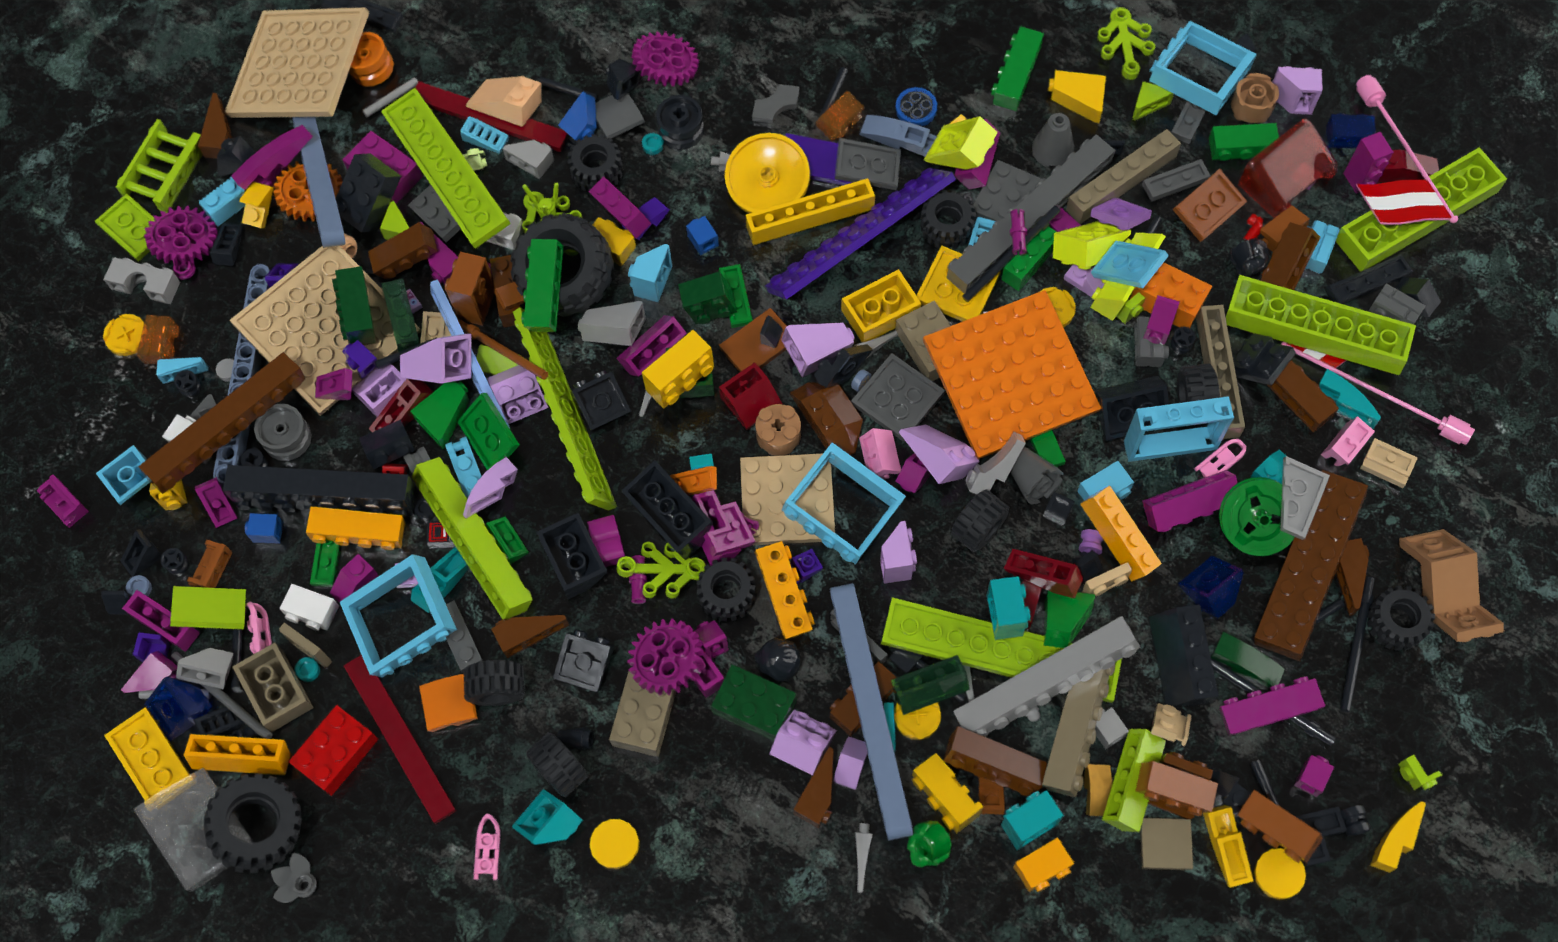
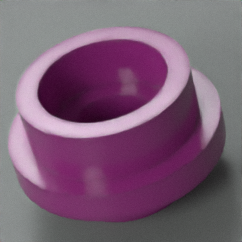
M186 260L185 265L178 261L173 266V271L177 278L185 280L193 276L195 265L189 260Z

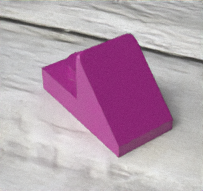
M343 368L317 376L315 398L350 400L352 370Z
M217 477L195 486V490L216 528L237 519L232 502L223 492Z

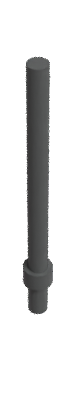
M174 652L171 655V659L177 665L179 660L184 658L178 652ZM201 684L263 739H270L273 734L220 688Z

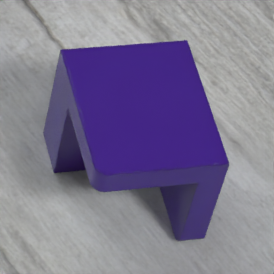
M138 632L133 656L142 663L150 653L156 651L161 652L167 657L171 643L162 635Z

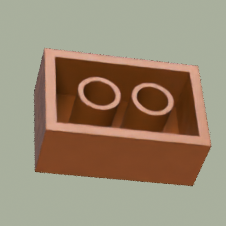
M460 252L458 259H455L453 262L452 275L446 280L445 291L448 294L458 320L483 326L495 295L493 277L485 257Z
M1255 790L1238 813L1243 827L1253 834L1259 831L1263 834L1262 838L1264 841L1276 849L1280 845L1286 849L1284 853L1297 863L1301 860L1307 863L1323 839L1319 832Z

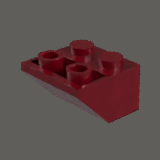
M755 362L719 386L720 398L746 430L756 424V419L761 409L775 404H782L770 380Z

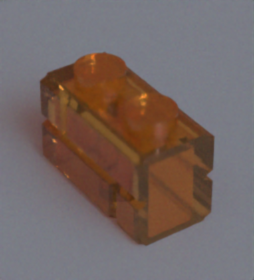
M846 91L815 122V125L831 141L837 136L842 138L849 131L847 126L850 123L855 125L863 117L860 113L865 108L849 91Z
M146 316L137 351V356L143 363L157 364L159 359H170V357L174 356L173 342L174 338H177L179 335V327L172 317Z

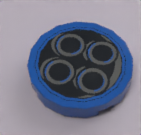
M914 87L906 89L896 100V114L902 121L924 126L930 123L936 115V99L930 91L923 88Z

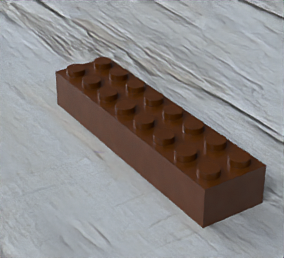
M1325 470L1321 472L1330 475L1307 535L1303 540L1297 537L1294 538L1254 637V645L1299 662L1304 654L1368 489L1366 484Z

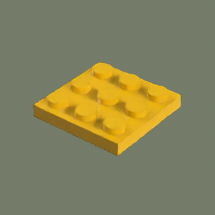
M941 245L917 294V298L923 306L935 300L943 314L962 322L981 315L1001 274V270L969 302H966L962 298L964 293L946 278L947 266L953 259L956 258L958 260L962 254Z

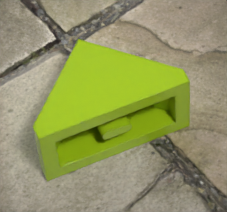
M1143 82L1133 119L1137 120L1171 104L1174 94L1158 85Z
M394 201L390 202L380 227L384 238L387 240L409 228Z

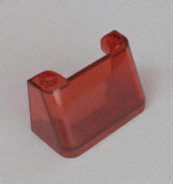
M1304 118L1247 164L1238 185L1273 218H1276L1291 206L1293 199L1320 177L1322 179H1331L1338 171V163L1314 125L1307 118Z

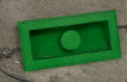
M506 516L486 523L485 527L494 536L500 550L506 554L509 564L528 554L527 548Z

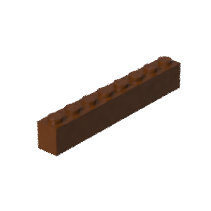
M282 352L139 465V469L162 494L173 488L179 480L192 473L199 464L209 459L219 448L228 444L234 436L245 430L258 417L263 416L269 408L280 402L294 388L299 387L306 380L301 368Z

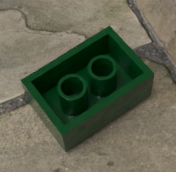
M362 266L335 270L336 278H333L332 282L336 295L335 300L343 340H348L349 344H353L357 340L363 345L375 344L376 339Z
M731 664L712 703L711 709L713 714L775 741L779 729L788 719L795 706L797 693Z

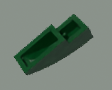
M1225 632L1219 637L1211 655V658L1232 667L1231 670L1268 688L1279 684L1285 670L1262 652Z

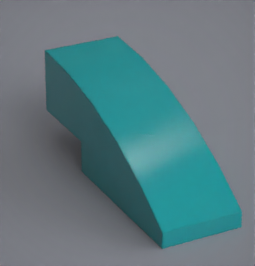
M1327 369L1318 385L1327 397H1331L1335 401L1336 406L1339 408L1337 412L1350 419L1358 416L1370 428L1374 429L1381 418L1374 406L1351 383Z
M456 547L430 568L443 599L469 569V566ZM417 584L412 589L411 601L429 613L428 604L419 584Z

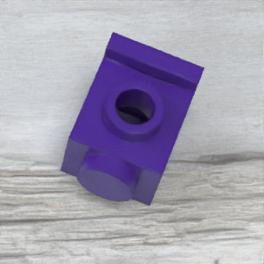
M358 340L353 344H348L343 349L342 353L346 355L347 359L345 362L354 371L357 369L358 376L361 379L376 368L375 361L377 358Z

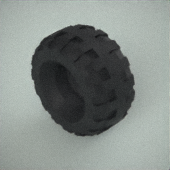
M566 213L559 214L558 216L550 214L544 216L541 221L537 223L534 221L527 226L528 230L524 235L520 234L515 242L517 247L511 253L510 259L512 262V280L518 286L517 290L521 296L524 294V290L527 289L525 272L526 268H529L527 249L531 246V239H557L563 245V251L569 249L576 250L581 257V265L575 277L566 283L560 284L557 315L567 317L572 316L574 313H583L589 310V306L594 302L598 303L603 297L604 290L610 286L612 281L611 271L614 269L611 249L599 230L585 219Z

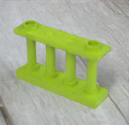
M157 119L155 124L149 129L147 137L125 173L119 178L116 188L122 196L126 193L130 195L134 191L153 198V202L158 209L168 213V209L173 205L202 156V152L198 147L201 135L193 132L188 140L167 133L168 131L161 120ZM163 140L184 148L178 157L157 149ZM152 157L174 164L171 171L167 174L147 167ZM142 174L164 181L157 191L136 183Z

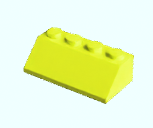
M1136 233L1132 240L1127 238L1126 243L1158 249L1166 236L1163 234ZM1102 279L1101 282L1104 283L1102 289L1097 287L1091 297L1094 302L1090 308L1113 321L1135 287Z

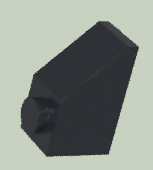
M620 58L609 64L606 70V75H608L606 84L616 100L621 99L638 85L640 71H636L637 65H633Z
M241 136L232 139L228 138L221 144V150L217 155V169L220 177L235 173L246 160L256 153Z

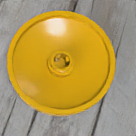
M762 133L745 139L732 151L725 167V183L732 200L748 213L803 198L810 182V168L803 150L790 138L776 133Z

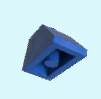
M585 92L580 94L558 125L576 141L578 139L583 140V137L586 135L592 137L597 128L595 98Z

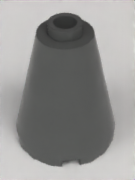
M1062 113L1051 115L1033 141V156L1043 166H1062L1066 162L1067 157L1074 152L1070 121Z
M1025 446L1010 471L1025 500L1030 504L1040 503L1038 499L1043 496L1046 499L1050 497L1063 480L1060 477L1063 475V472L1058 467Z

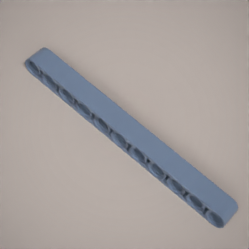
M258 264L251 269L244 308L270 288L265 278L261 279L270 271L266 265ZM240 332L228 395L260 371L263 356ZM250 424L245 430L239 432L235 438L231 439L228 444L217 450L213 477H217L222 488L224 486L223 480L226 475L227 465L242 466L241 456L246 451ZM234 454L231 459L227 460L230 455Z
M853 583L830 588L831 599L887 838L889 841L912 836L911 821Z

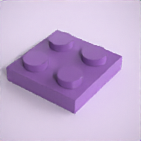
M1113 198L1092 208L1091 217L1098 219L1101 223L1115 225L1120 230H1129L1150 219L1152 210Z

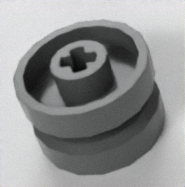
M288 404L273 405L263 416L258 417L255 421L254 432L256 439L267 453L277 460L289 461L298 458L306 452L311 443L312 434L309 425L300 412Z

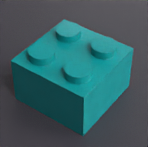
M1019 576L990 580L987 601L995 640L1021 637L1024 634L1025 628H1028L1030 611L1028 606L1024 607L1023 598H1026L1024 584H1020Z
M1047 790L1041 794L1039 791H1036L1026 798L1027 801L1021 807L1018 804L1012 806L1006 811L1007 814L1003 816L1004 820L1001 826L1017 850L1057 826L1064 816Z

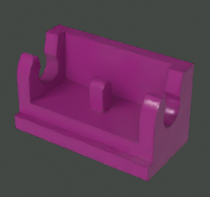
M51 475L50 479L37 490L39 494H42L40 498L68 528L89 512L54 475Z

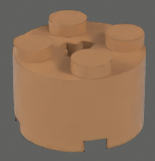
M1252 73L1238 82L1231 101L1234 117L1237 120H1243L1248 123H1264L1267 121L1279 97V88L1277 84L1274 85L1270 81V77L1260 73Z
M775 404L760 410L756 419V437L759 446L773 456H784L791 453L801 440V422L792 406Z

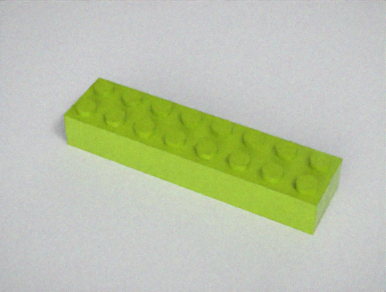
M1480 147L1429 176L1454 216H1459L1498 193L1507 180ZM1370 210L1341 227L1336 243L1361 272L1449 222V220H1426L1400 225H1384L1378 222Z
M1242 275L1238 277L1225 317L1228 326L1269 336L1279 341L1396 375H1400L1407 362L1416 325Z

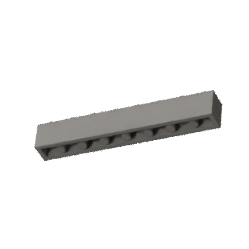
M1121 616L953 712L962 728L987 737L989 732L1004 728L1009 724V721L1016 717L1027 715L1030 709L1037 705L1047 704L1055 695L1070 691L1072 686L1078 682L1088 681L1094 676V673L1111 668L1116 661L1123 657L1128 658L1134 655L1137 649L1141 647L1128 624Z

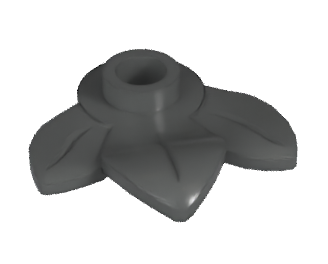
M292 854L290 867H280L271 871L274 882L280 887L274 894V899L279 902L289 903L297 897H308L316 889L317 882L315 877L310 874V863L300 854ZM304 881H308V887L302 890L301 884Z

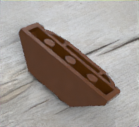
M808 382L790 392V396L826 449L831 443H834L850 456L856 453L863 419L840 385L825 388L819 383Z

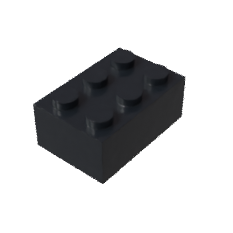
M371 153L354 154L336 196L340 217L360 232L378 231L402 176Z

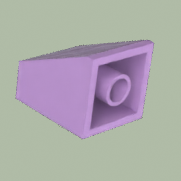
M844 323L789 325L785 328L781 339L802 378L818 370V365L823 359L836 357L841 349L850 348L854 343V335L850 328L845 327Z
M471 334L437 338L400 355V378L435 383H447L471 378Z

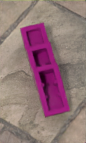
M300 125L282 134L246 160L231 177L239 187L245 190L258 175L265 179L279 163L286 167L313 135L304 125Z

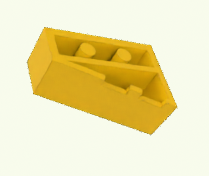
M937 753L913 770L912 776L914 778L912 782L919 791L924 790L928 795L927 801L935 811L938 809L944 816L942 821L949 830L954 829L958 833L980 816L983 805L979 801L976 804L968 795V788L965 785H960L953 771Z

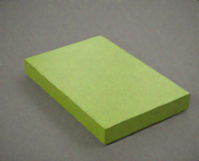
M126 193L97 218L95 222L137 261H140L150 252L144 235L146 234L145 228L149 227L148 222L154 221V217Z
M173 586L170 626L244 629L246 589Z

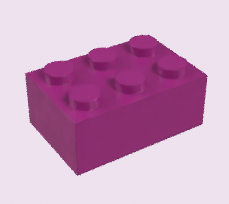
M372 131L342 159L348 170L354 154L371 153L402 177L390 201H394L395 204L423 177L415 161Z

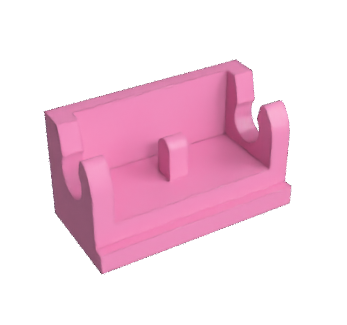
M1357 416L1344 425L1321 455L1325 459L1335 458L1337 460L1334 464L1335 466H1341L1345 463L1348 465L1375 431Z
M873 428L859 438L865 465L869 470L882 479L890 478L889 474L900 473L901 467L892 430Z

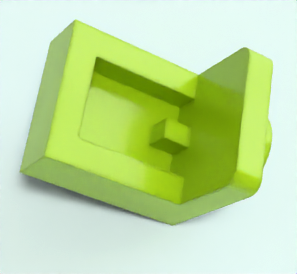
M1138 292L1130 300L1127 299L1116 317L1124 324L1133 317H1137L1143 310L1142 305L1145 297Z
M1414 755L1399 763L1401 775L1406 781L1410 782L1414 790L1420 787L1426 790L1438 784L1435 779L1442 775L1438 771L1427 777Z

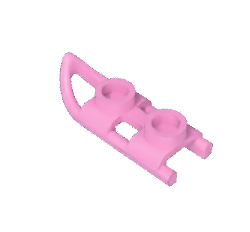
M1231 439L1194 469L1195 471L1200 470L1204 478L1228 470L1244 456L1246 445L1240 439ZM1236 443L1242 448V451L1239 455L1235 456L1227 446ZM1216 456L1218 460L1215 463H1211L1210 460ZM1222 464L1225 465L1221 470L1217 469Z
M248 602L245 606L250 609L251 615H249L247 627L254 636L250 643V650L255 654L272 644L266 610L257 603ZM257 611L261 613L262 619L257 617ZM265 632L266 640L261 639V633Z
M490 814L483 816L477 830L474 880H479V874H493V880H497L500 827L496 819ZM487 819H490L494 824L496 834H482ZM481 849H483L482 859H480ZM491 849L495 850L494 859L489 858Z

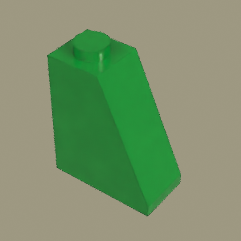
M456 381L444 383L410 411L417 423L442 449L449 442L458 425L457 421L463 415L470 402L466 394L469 391L461 381L458 383Z
M1050 591L1047 592L1044 617V646L1066 648L1072 643L1092 614L1095 594L1077 592L1074 599Z

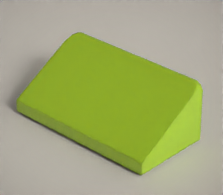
M480 345L478 348L476 359L483 373L496 375L518 366V364L488 346Z

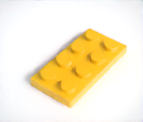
M146 707L104 735L147 805L154 813L196 784L155 718Z

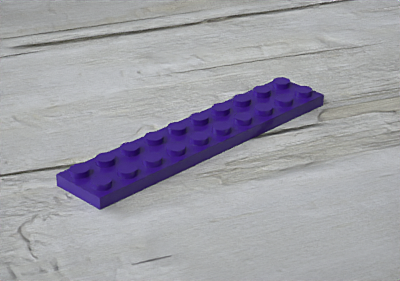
M933 168L924 170L916 180L908 181L903 189L891 193L883 203L874 205L871 208L872 211L857 217L855 223L840 229L835 237L823 241L818 249L806 253L801 261L789 265L784 273L773 276L770 282L765 285L768 293L787 300L956 180L953 173Z

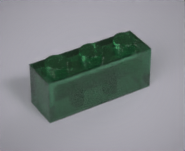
M403 279L381 283L398 352L418 345L419 338Z
M958 655L891 680L895 699L903 715L970 690L966 670Z

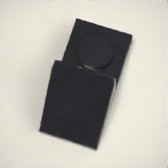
M1214 769L1210 781L1218 783L1215 800L1222 805L1232 807L1233 813L1238 816L1251 793L1237 783L1239 781L1238 777Z

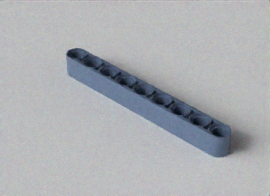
M293 117L294 128L304 125L313 135L300 150L322 246L327 248L345 245L344 231L315 117Z

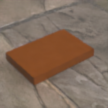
M1219 169L1173 210L1201 242L1243 206L1247 200Z
M771 308L719 345V349L739 372L754 362L761 369L787 350L781 341L783 333L776 348L763 345L760 342V331L766 316H771L782 327L783 333L787 327Z

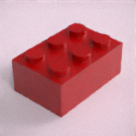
M336 705L288 762L332 796L379 739Z

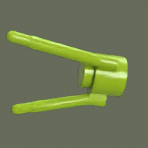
M558 183L554 184L553 199L545 198L540 202L536 200L527 185H523L525 192L535 208L538 209L541 218L550 214L556 215Z

